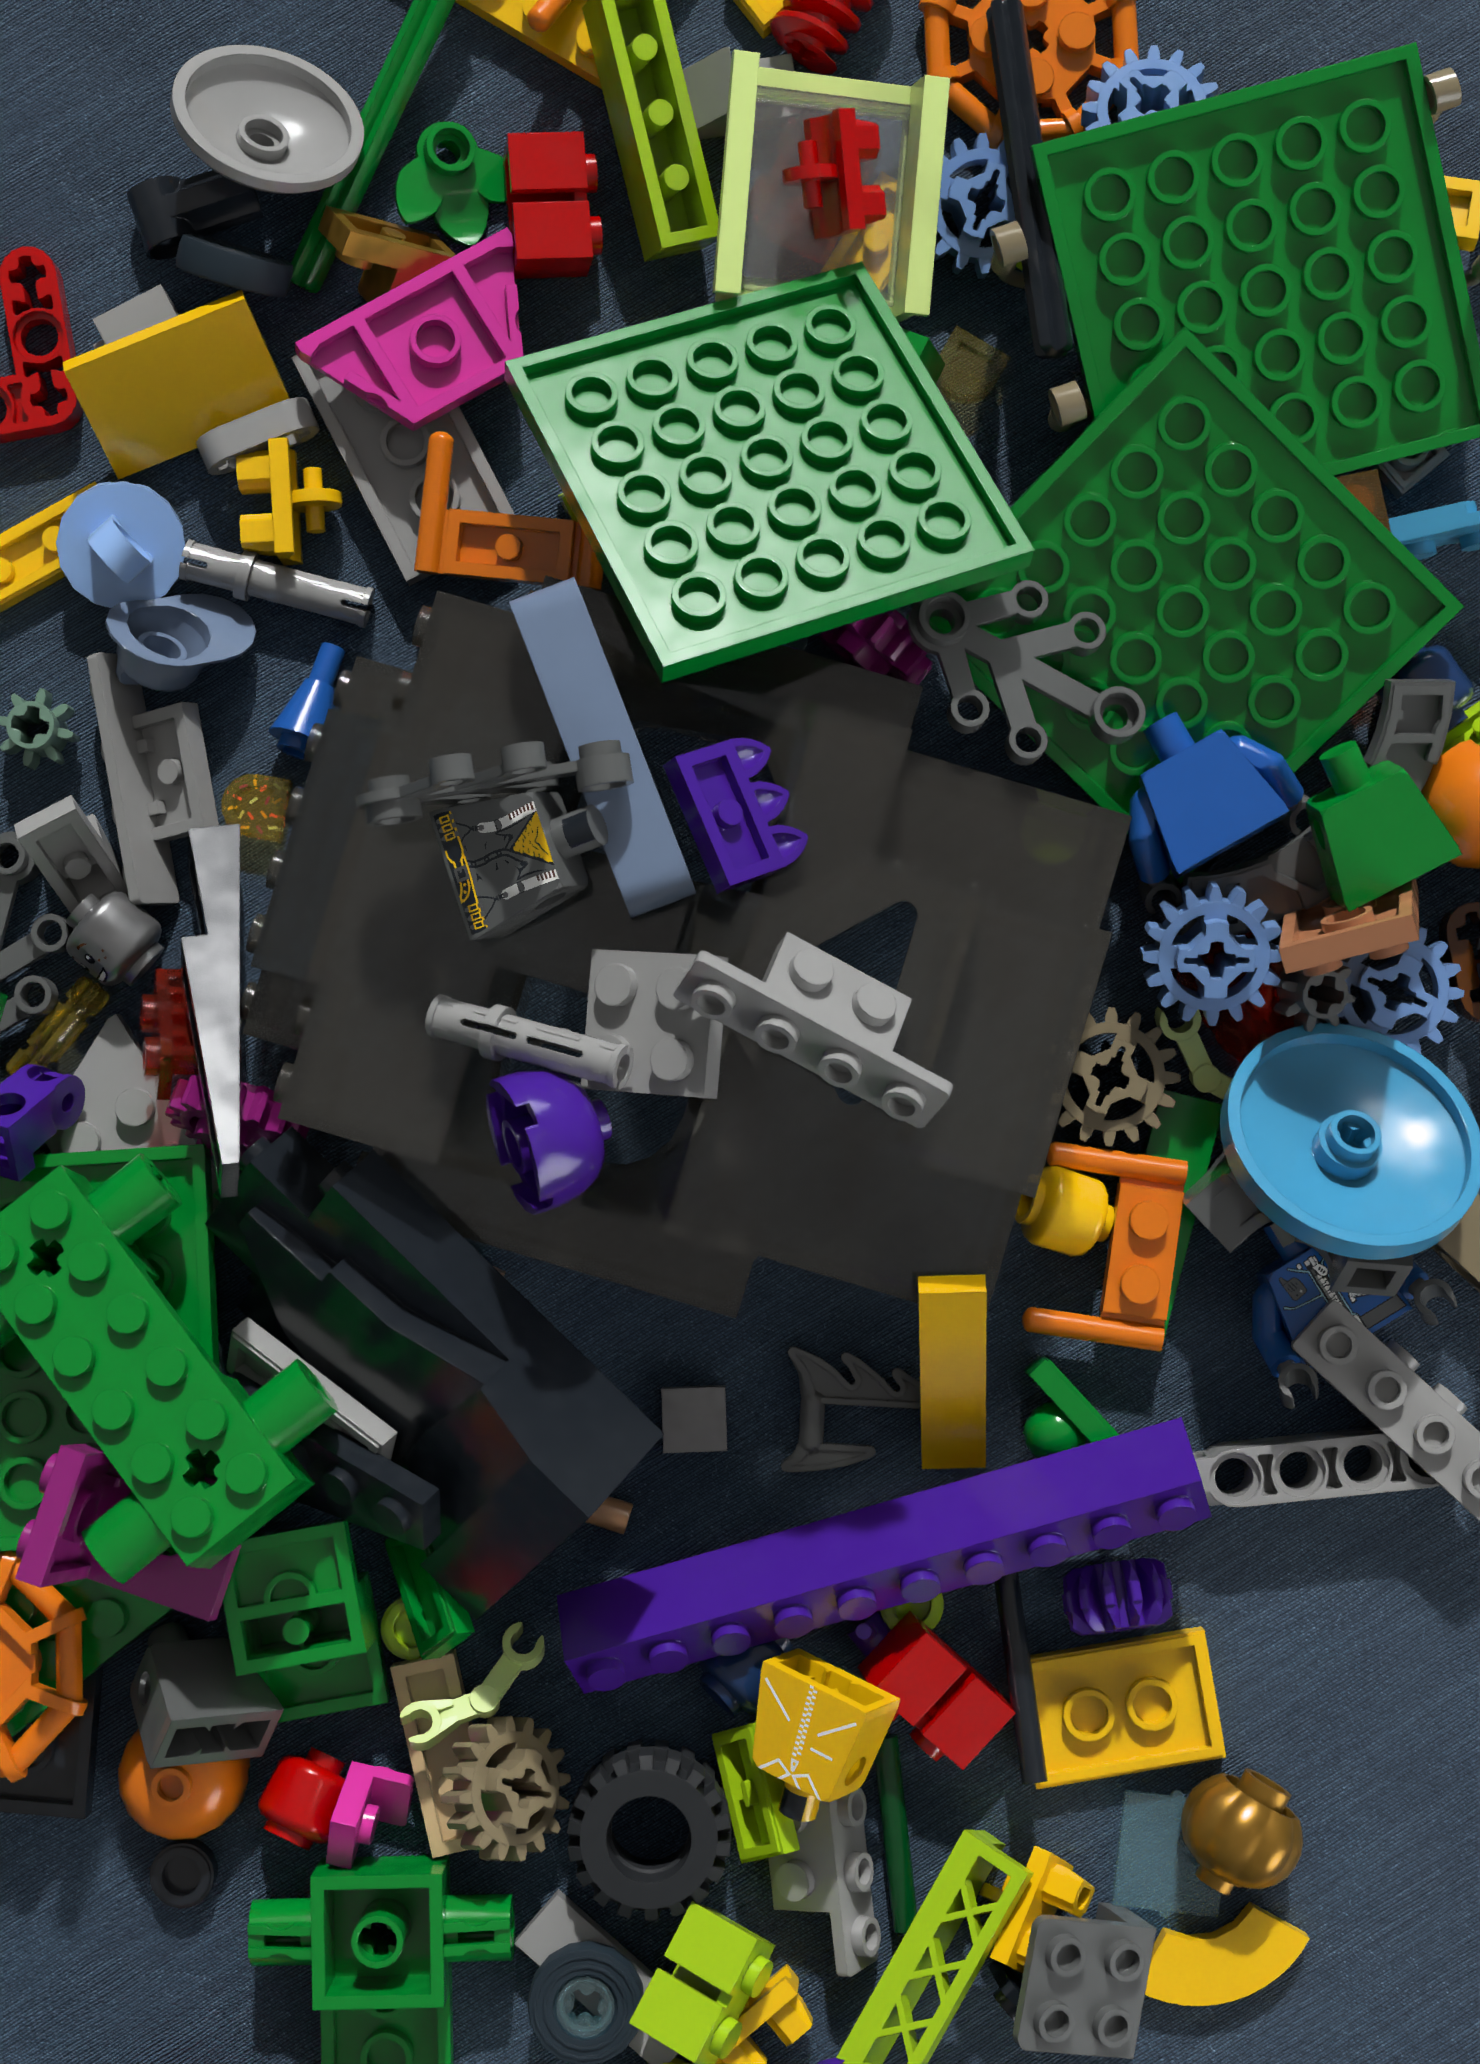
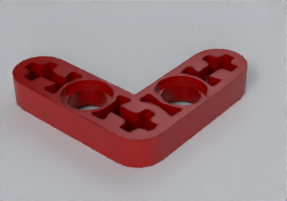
M22 246L12 250L3 259L0 266V286L16 375L0 377V398L4 399L7 406L6 416L0 424V444L62 433L72 429L80 421L84 412L64 370H56L63 367L62 362L76 357L62 275L53 260L43 250L36 247ZM34 265L41 275H46V277L36 280L38 300L45 308H33L29 292L21 283H17V280L26 278V267ZM40 324H48L55 327L58 332V342L49 354L35 356L28 353L26 337L33 327ZM32 370L51 372L55 389L62 396L67 397L66 401L58 403V414L50 416L42 406H38V402L47 399L48 392L46 380L38 372L31 375Z

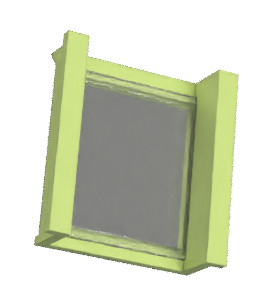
M734 49L731 58L713 292L716 293L715 302L862 261L899 323L913 315L929 316L950 78L924 75L912 86H903L759 67L760 53ZM837 108H855L856 119L879 125L881 149L878 152V156L876 159L860 162L862 185H880L881 189L885 192L887 215L883 220L866 224V229L831 239H814L812 209H804L802 186H784L782 170L800 166L797 142L805 141L803 120L830 114L832 110Z

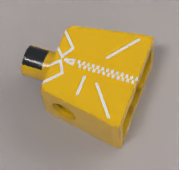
M800 1648L764 1660L760 1674L752 1758L758 1768L785 1782L778 1806L779 1811L790 1819L810 1822L816 1819L820 1801L832 1802L858 1790L865 1782L898 1710L900 1698Z

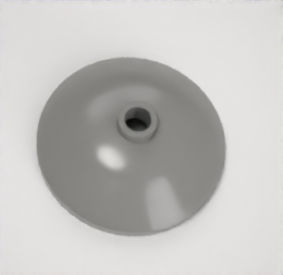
M254 45L215 47L189 59L181 67L173 83L170 111L179 135L206 165L238 184L259 191L278 194H298L316 191L341 181L353 170L359 159L364 141V126L354 101L332 77L299 57L276 49Z

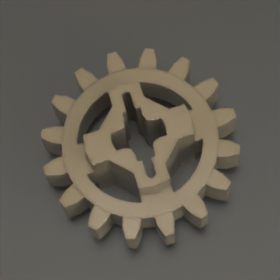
M1108 1007L1105 1022L1096 1024L1088 1011L1083 1012L1082 1025L1084 1029L1076 1033L1072 1028L1063 1025L1059 1030L1067 1042L1064 1048L1047 1046L1045 1053L1051 1059L1057 1061L1056 1069L1040 1072L1041 1080L1056 1083L1057 1091L1050 1093L1044 1098L1046 1105L1062 1103L1066 1111L1061 1115L1058 1124L1064 1127L1076 1119L1082 1124L1079 1139L1084 1142L1092 1135L1094 1129L1103 1132L1105 1146H1113L1116 1131L1124 1130L1132 1143L1139 1141L1137 1124L1144 1121L1148 1126L1157 1129L1161 1126L1157 1115L1153 1112L1157 1105L1173 1108L1176 1103L1174 1099L1163 1092L1165 1085H1172L1181 1081L1180 1074L1165 1071L1164 1063L1170 1061L1177 1053L1175 1048L1158 1050L1155 1043L1163 1032L1159 1026L1151 1029L1146 1034L1138 1030L1141 1023L1140 1013L1134 1012L1127 1024L1118 1023L1115 1007ZM1105 1034L1116 1035L1111 1048L1092 1056L1077 1050L1080 1045L1093 1037ZM1137 1044L1146 1052L1151 1061L1154 1075L1153 1083L1137 1074L1131 1059ZM1123 1049L1124 1054L1120 1061L1123 1065L1120 1074L1124 1078L1129 1079L1127 1087L1125 1089L1114 1087L1109 1095H1105L1102 1104L1097 1106L1096 1100L1100 1093L1098 1091L1100 1080L1091 1075L1092 1070L1096 1065L1106 1068L1110 1060L1115 1059L1118 1050ZM1067 1071L1083 1078L1089 1094L1083 1111L1076 1105L1069 1093L1066 1082ZM1127 1098L1144 1104L1141 1109L1129 1117L1119 1120H1104L1111 1104Z
M492 1716L488 1718L487 1724L470 1725L468 1727V1734L471 1742H454L451 1747L459 1759L457 1767H443L442 1774L453 1781V1790L441 1795V1803L454 1804L456 1813L448 1820L447 1826L449 1829L466 1830L460 1846L463 1849L479 1850V1859L525 1861L527 1852L541 1853L546 1849L542 1834H558L561 1830L558 1821L553 1817L555 1811L569 1808L570 1802L564 1797L559 1796V1787L569 1783L571 1777L567 1773H558L556 1766L564 1757L563 1748H547L552 1732L548 1728L534 1729V1719L529 1717Z

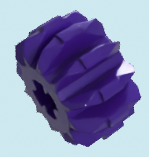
M1155 1558L1126 1559L1087 1565L1072 1569L1063 1578L1064 1593L1062 1601L1064 1614L1068 1615L1071 1631L1081 1636L1162 1625L1173 1616L1171 1599L1174 1597L1171 1580L1167 1579L1164 1563Z

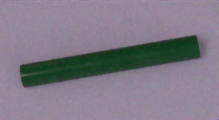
M888 1733L876 1755L875 1768L893 1929L896 1933H906L917 1914L898 1735Z

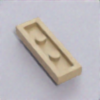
M456 1649L450 1650L441 1658L404 1660L395 1662L390 1667L400 1713L412 1702L453 1700L466 1695ZM421 1717L403 1725L432 1858L468 1850L460 1846L466 1830L449 1829L447 1826L448 1820L456 1813L454 1804L441 1803V1795L453 1790V1781L442 1774L443 1767H457L459 1759L451 1747L454 1742H471L468 1727L472 1725V1720L461 1724L438 1744L424 1751L410 1749L408 1739L428 1732L432 1727V1722L427 1718Z

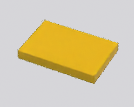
M242 290L62 362L64 373L118 480L198 448L196 445L198 438L218 426L275 403L290 399Z
M1201 1626L1030 1655L1048 1777L1046 1782L1034 1783L1036 1789L1226 1758L1205 1630Z

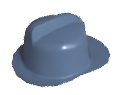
M203 593L120 602L109 609L105 621L110 637L117 643L116 654L118 660L116 674L119 681L123 684H140L153 690L164 692L183 690L195 681L205 665L225 662L242 656L253 646L256 635L252 618L239 605L225 598Z

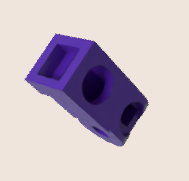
M27 1064L0 1083V1176L18 1182L21 1181L35 1168L33 1152L57 1132V1129L66 1130L78 1120L85 1102V1087L79 1077L68 1073H57L40 1065Z

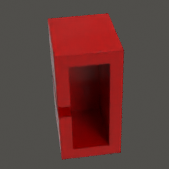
M584 131L507 133L503 152L508 229L513 235L514 247L512 253L515 279L587 277L593 255H602L603 233L601 217L590 216L589 200H587V193H597L598 168L596 155L585 154Z
M911 1611L897 1623L858 1666V1669L868 1683L900 1698L899 1707L892 1722L901 1715L913 1727L915 1726L909 1735L933 1760L938 1761L945 1754L962 1770L967 1767L1016 1714L992 1683Z

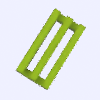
M756 1722L711 1734L741 1864L800 1850L793 1819L784 1816L778 1809L784 1781L758 1768L752 1758Z

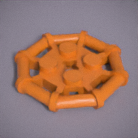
M920 0L918 7L924 16L926 75L950 78L948 108L978 135L979 133H986L989 148L997 149L1004 140L1000 109L997 115H995L962 85L974 79L998 101L986 17L987 9L991 7L992 0H981L973 9L957 4V0ZM1020 0L1024 8L1027 30L1036 29L1044 35L1042 43L1047 48L1042 53L1034 48L1030 49L1037 103H1042L1041 108L1052 107L1056 118L1040 119L1043 142L1083 132L1086 127L1081 126L1082 105L1077 110L1074 109L1068 96L1088 74L1101 79L1102 64L1106 61L1115 64L1118 68L1123 67L1125 50L1131 49L1139 60L1137 0H1096L1090 4L1084 0ZM1109 16H1112L1114 58L1112 59L1096 54L1095 23ZM949 25L966 30L968 60L956 66L951 65Z
M16 1550L0 1551V1778H7L11 1783H15L28 1775V1767L75 1716L84 1715L88 1704L87 1699L83 1698L82 1622L87 1620L83 1607L76 1609L53 1585L40 1588L15 1579L21 1559L16 1557ZM14 1585L50 1621L32 1629L5 1602L11 1586ZM54 1634L56 1640V1689L39 1683V1672L43 1661L41 1651L39 1650V1641ZM29 1700L48 1706L27 1731L14 1742L7 1724Z

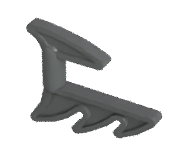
M790 1346L787 1352L798 1372L800 1385L799 1433L795 1450L790 1456L782 1460L781 1468L785 1472L820 1471L848 1466L873 1457L876 1451L869 1444L824 1442L825 1405L920 1409V1382L899 1367H894L891 1369V1375L899 1385V1389L893 1390L882 1376L860 1358L849 1352H842L840 1358L848 1366L854 1378V1382L849 1383L833 1366L819 1356L798 1347Z

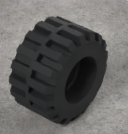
M642 1739L628 1742L627 1750L618 1753L616 1748L603 1755L600 1765L597 1767L592 1765L585 1774L581 1787L577 1789L567 1834L570 1836L568 1844L570 1862L576 1861L577 1863L576 1877L584 1888L591 1884L595 1889L593 1895L595 1901L605 1907L609 1900L618 1904L617 1915L631 1918L633 1909L645 1911L644 1921L659 1920L660 1911L670 1909L673 1917L685 1913L688 1901L694 1899L699 1904L709 1895V1885L712 1881L719 1882L725 1869L726 1856L729 1857L731 1817L723 1783H717L715 1780V1770L707 1761L701 1765L695 1760V1752L685 1746H682L680 1752L669 1749V1741L656 1739L655 1746L643 1747ZM652 1796L665 1799L674 1804L688 1821L689 1834L687 1841L678 1851L662 1859H642L628 1853L617 1842L612 1832V1820L615 1812L628 1801L639 1797Z

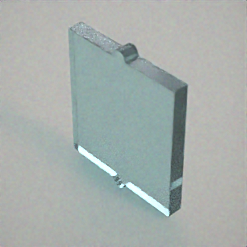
M1124 1790L1111 1902L1113 1905L1158 1910L1163 1918L1169 1917L1172 1912L1218 1918L1221 1893L1197 1878L1195 1873L1199 1864L1183 1839L1181 1812L1187 1797H1184L1180 1790H1173L1170 1795Z

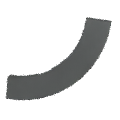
M1385 679L1382 706L1376 729L1364 756L1368 768L1379 762L1389 760L1404 768L1421 791L1429 777L1433 764L1437 765L1444 747L1452 716L1456 681L1450 679ZM1311 826L1281 847L1259 858L1232 867L1183 875V887L1188 885L1197 898L1205 896L1208 881H1216L1220 887L1222 897L1226 898L1235 885L1242 887L1247 893L1245 907L1251 902L1260 899L1269 909L1261 922L1277 921L1283 919L1284 914L1296 910L1299 911L1303 908L1305 910L1310 909L1330 896ZM1227 915L1229 931L1233 935L1251 932L1249 927L1241 920ZM1197 917L1181 928V935H1184L1197 922Z

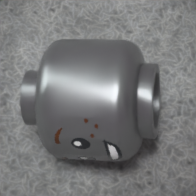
M112 892L101 900H98L93 894H89L66 920V923L74 929L68 937L66 945L68 954L106 986H113L122 981L132 986L153 965L164 950V947L158 943L162 933L159 922L141 906L132 904L129 901V896L123 892Z

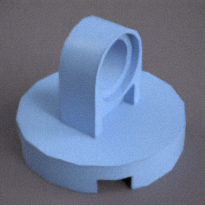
M125 481L98 483L77 495L61 518L56 540L60 568L72 587L94 604L112 608L120 602L158 599L166 595L178 579L180 562H184L185 558L182 556L185 547L183 525L171 504L150 487Z

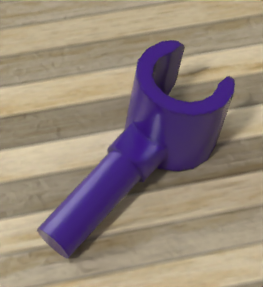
M877 1611L864 1623L859 1624L856 1629L848 1632L847 1635L866 1658L891 1629Z

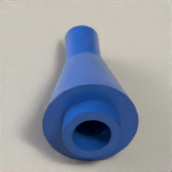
M327 642L321 643L309 678L304 679L269 728V733L278 740L276 747L283 753L306 761L313 760L315 754L325 755L329 753L335 693L333 685L345 655V650L341 647Z

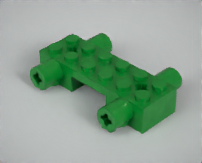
M141 1153L96 1189L92 1187L86 1177L59 1165L0 1212V1349L19 1336L132 1492L82 1531V1538L93 1557L112 1578L122 1584L126 1583L171 1545L187 1567L210 1569L315 1484L290 1449L338 1411L333 1397L321 1384L317 1376L299 1359L294 1360L251 1396H249L237 1379L221 1373L154 1282L160 1276L134 1243L182 1205L179 1194L171 1186L167 1178ZM59 1255L57 1261L61 1269L57 1274H53L52 1266ZM211 1459L220 1460V1463L213 1469L218 1479L215 1484L207 1483L204 1478L206 1465Z
M432 1855L355 1857L351 1869L327 1864L326 1858H321L310 1877L311 1898L252 1900L247 1925L248 1958L251 1966L312 1965V2010H320L321 2064H454L452 1962L512 1961L514 1958L515 1903L513 1893L451 1895L450 1855L432 1858ZM376 1922L386 1924L388 1929L393 1930L391 1939L382 1940L379 1929L372 1928L373 1924Z

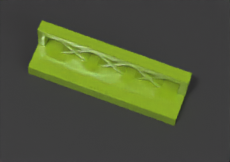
M963 1830L836 2058L845 2060L842 2064H883L900 2033H902L908 2058L907 2064H928L1034 1874L1002 1852L1006 1844L987 1831ZM993 1866L1011 1877L997 1902L977 1906L976 1897ZM991 1912L982 1928L980 1915ZM967 1918L973 1946L965 1960L945 1964L944 1954L961 1923ZM959 1970L950 1985L947 1972ZM935 1975L940 2005L933 2018L913 2022L912 2011L931 1977ZM927 2027L918 2043L915 2030Z

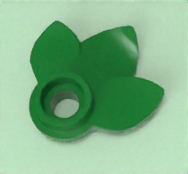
M444 121L434 123L428 126L420 135L415 149L416 158L405 165L398 174L395 185L397 211L405 224L418 223L433 216L436 226L447 238L459 245L470 248L477 244L486 229L489 203H506L503 158L498 154L478 148L472 134L464 126L455 122ZM439 148L450 150L456 158V163L446 164L437 157L436 150Z

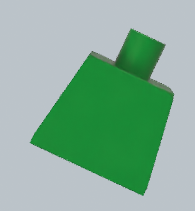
M1348 741L1334 746L1319 757L1332 787L1309 798L1306 801V811L1328 893L1331 899L1342 908L1350 912L1462 855L1459 846L1404 768L1389 760L1379 762L1368 768L1356 741Z

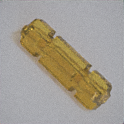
M84 976L79 978L66 993V996L69 998L66 1003L58 1002L55 1008L27 1039L29 1047L23 1050L20 1048L7 1063V1072L12 1075L27 1064H36L48 1068L47 1065L50 1062L53 1063L54 1061L57 1063L89 1025L86 1021L88 1016H96L109 1001L108 993L94 980Z

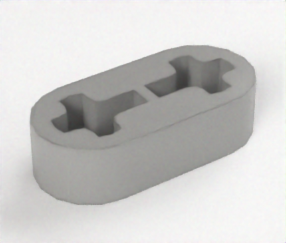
M296 397L275 403L218 426L200 436L196 441V445L208 474L221 475L236 470V456L255 451L269 450V438L287 437L290 449L313 438L320 428L308 399Z

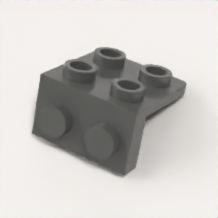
M1098 1902L1096 1919L1056 1915L1038 1916L1031 1926L1012 2033L1014 2042L1025 2051L1134 2059L1156 1928L1122 1904Z

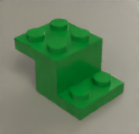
M344 1519L251 1535L242 1543L223 1599L236 1676L252 1673L260 1675L284 1709L278 1723L388 1703L391 1699L370 1575L369 1571L361 1573L356 1571L348 1521Z

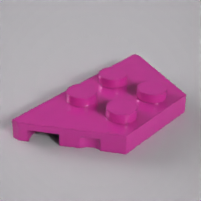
M506 227L296 341L295 352L300 360L412 431L419 429L505 381V361L523 356L522 335L519 330L518 291L517 284H515L512 253L514 247L512 233Z

